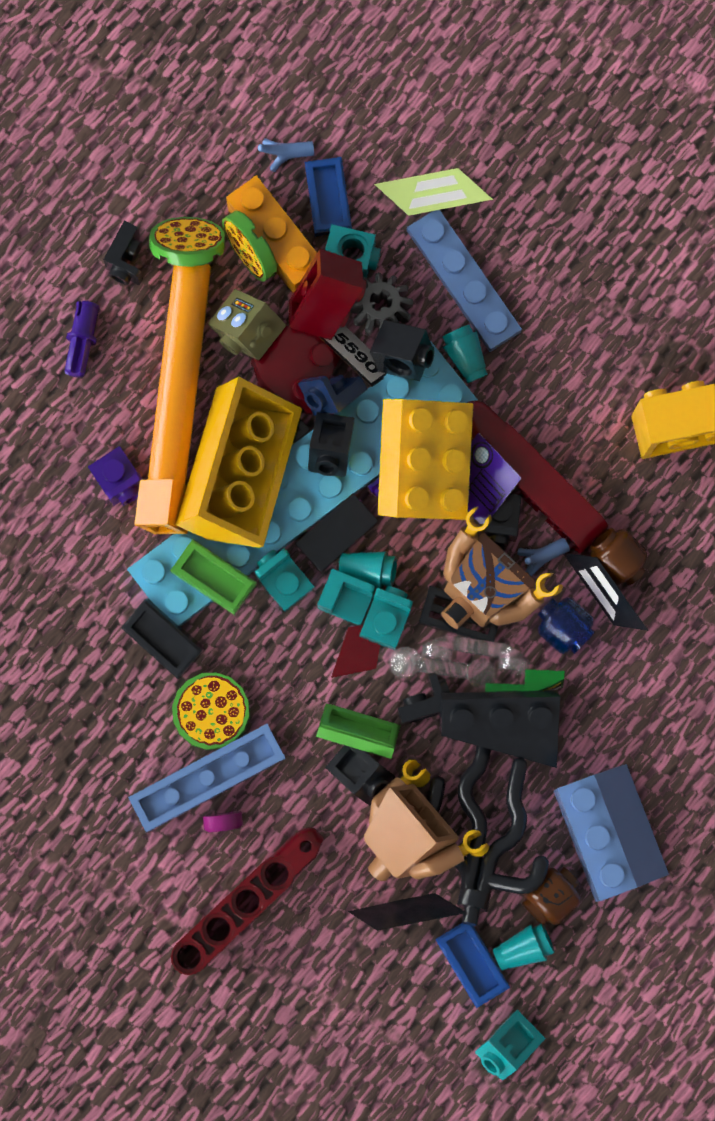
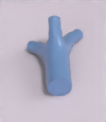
M265 138L262 144L258 145V151L277 156L270 166V170L275 172L282 163L289 159L314 156L313 141L278 143Z
M561 538L539 549L519 548L518 555L527 557L525 558V564L529 566L525 571L532 577L545 563L570 551L567 541Z

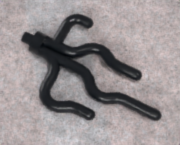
M476 746L473 762L462 774L458 784V800L462 810L469 817L472 823V830H478L482 833L481 836L471 841L470 847L472 849H477L485 844L487 836V819L473 796L474 785L485 773L491 754L490 749ZM516 758L513 761L508 782L506 805L511 817L509 831L489 846V850L483 856V859L482 856L475 857L469 853L467 857L464 856V862L455 866L461 875V888L457 906L464 908V911L467 912L463 914L462 923L478 925L480 912H488L492 889L517 894H529L538 890L547 876L549 861L545 856H537L534 859L531 874L526 878L495 874L499 858L522 840L527 828V813L522 802L527 762L523 758ZM441 776L432 778L427 797L429 803L438 813L442 805L446 785L445 779Z

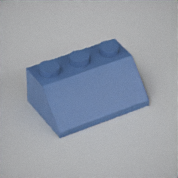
M627 764L554 790L595 902L603 901L669 875Z

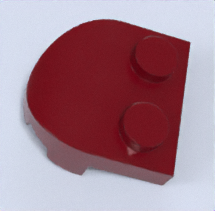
M288 325L282 330L259 361L251 358V366L254 367L255 376L258 381L257 386L302 408V413L312 415V411L307 406L298 383L305 378L326 376L330 379L340 357L318 336L290 328Z

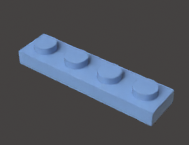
M440 210L428 213L407 227L408 234L473 329L477 331L478 336L489 352L521 333L522 328Z
M265 724L128 798L142 826L148 833L286 758L268 724Z

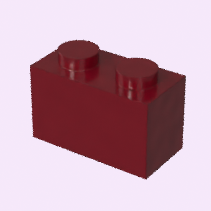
M319 249L289 300V327L332 340L339 327L343 328L346 325L350 309L355 301L360 302L364 296L367 283L363 279L362 262Z

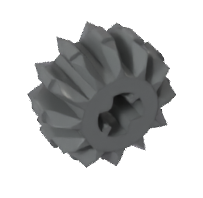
M379 272L375 274V283L373 284L366 277L363 278L367 283L364 296L360 302L355 301L350 309L351 313L357 314L353 319L356 327L367 322L365 334L370 336L375 327L380 330L384 320L399 323V321L408 323L410 321L411 315L406 310L413 307V299L405 297L409 289L407 285L395 288L397 283L395 275H392L387 283L382 282L383 276ZM382 299L387 301V307H382L380 311L375 310V303L379 304Z

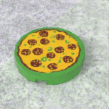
M235 210L222 219L225 235L232 249L249 272L256 279L264 282L277 272L274 254L266 239H263L262 236L258 238L252 231L256 228L252 220L244 213Z
M198 217L171 218L158 223L151 229L149 248L156 258L160 259V256L166 257L167 263L175 266L193 267L205 265L213 261L214 255L218 254L220 257L224 253L225 233L219 225Z
M217 672L201 673L187 680L177 691L172 705L173 722L179 734L192 746L206 751L220 749L239 739L245 732L250 719L249 701L243 688L231 677Z

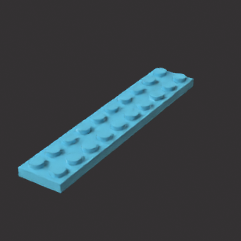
M431 342L434 347V359L431 366L425 368L420 381L386 374L383 380L373 387L370 386L368 390L339 413L333 414L355 418L345 477L325 476L308 471L309 447L313 430L292 445L263 547L257 548L211 541L188 531V534H173L127 570L151 602L178 626H182L213 602L170 571L192 539L248 576L258 568L257 562L271 550H275L277 553L330 514L349 496L355 495L379 477L383 399L460 403L478 401V399Z

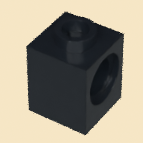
M384 320L370 349V354L378 372L420 381L425 368H429L433 362L434 347L430 342L426 329Z

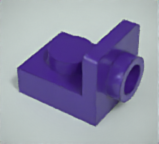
M120 446L88 466L113 506L120 502L125 506L138 498L140 480L143 479Z

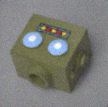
M237 289L233 290L207 323L221 338L219 340L220 344L234 355L242 352L258 361L286 327V324L267 303Z

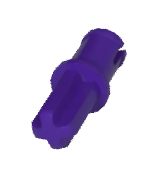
M90 301L76 302L72 330L66 336L67 340L70 341L64 371L69 376L82 378L85 375L90 347L97 342L94 332L100 306Z

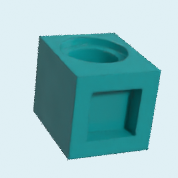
M331 225L325 250L344 256L343 252L348 248L355 247L360 249L363 255L357 261L362 262L363 278L368 277L369 269L377 270L381 249L375 247V234Z

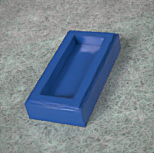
M342 157L305 162L315 236L328 235L332 224L352 229Z
M461 923L435 939L476 1008L510 988L473 925Z

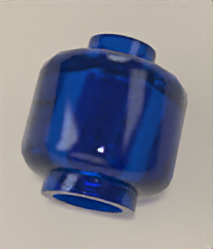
M565 597L559 603L552 598L537 614L542 619L537 628L538 634L560 654L571 651L575 655L595 633L592 629L594 625L593 616L572 597Z

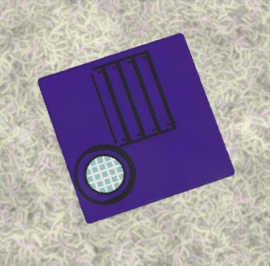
M478 433L471 442L468 512L478 506L473 517L479 524H484L489 515L492 517L521 480V477Z

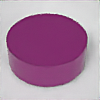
M242 811L203 816L204 830L206 832H219L242 828Z

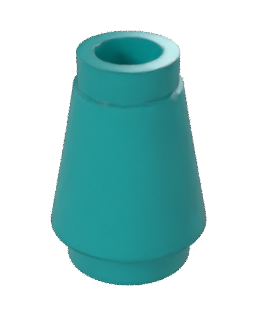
M470 324L442 337L446 344L443 346V349L462 376L465 377L467 384L488 375L477 331L473 332Z
M388 551L342 553L339 561V571L372 584L376 588L392 587L396 577L397 557L388 555Z
M530 924L500 944V946L494 948L493 952L500 969L503 971L508 968L511 969L547 961V956L554 954L555 950L544 925L539 924L534 927Z

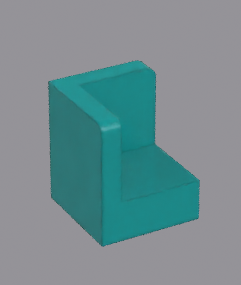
M332 569L317 603L318 609L353 624L361 625L374 595L375 586Z

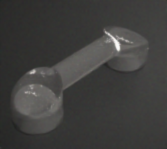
M446 635L430 640L423 644L421 652L422 659L440 663H451L453 651L499 658L498 671L525 676V669H529L530 665L529 660L521 652L506 643L455 635Z
M401 647L393 652L389 660L391 672L401 679H409V677H413L417 672L430 674L436 672L437 675L464 678L471 687L477 690H485V683H495L497 679L495 665L486 658H478L471 664L421 657L414 648Z

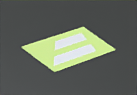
M459 168L374 184L408 216L493 200Z

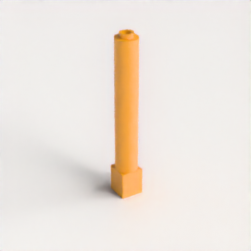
M209 264L193 267L173 265L148 480H140L135 526L153 534H188V530L175 524L187 487V471L211 266Z

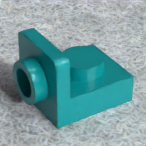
M285 548L279 553L271 550L257 562L259 569L255 571L256 578L284 612L288 611L315 589L314 585L290 558V554Z
M387 586L385 590L377 588L359 637L396 650L413 605V601L407 599L408 594L391 586Z
M516 1010L475 1053L481 1058L483 1067L489 1073L504 1080L517 1071L546 1038L519 1010Z

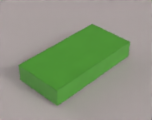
M193 539L170 570L172 574L234 616L257 585V582Z
M326 703L316 737L391 759L400 725Z

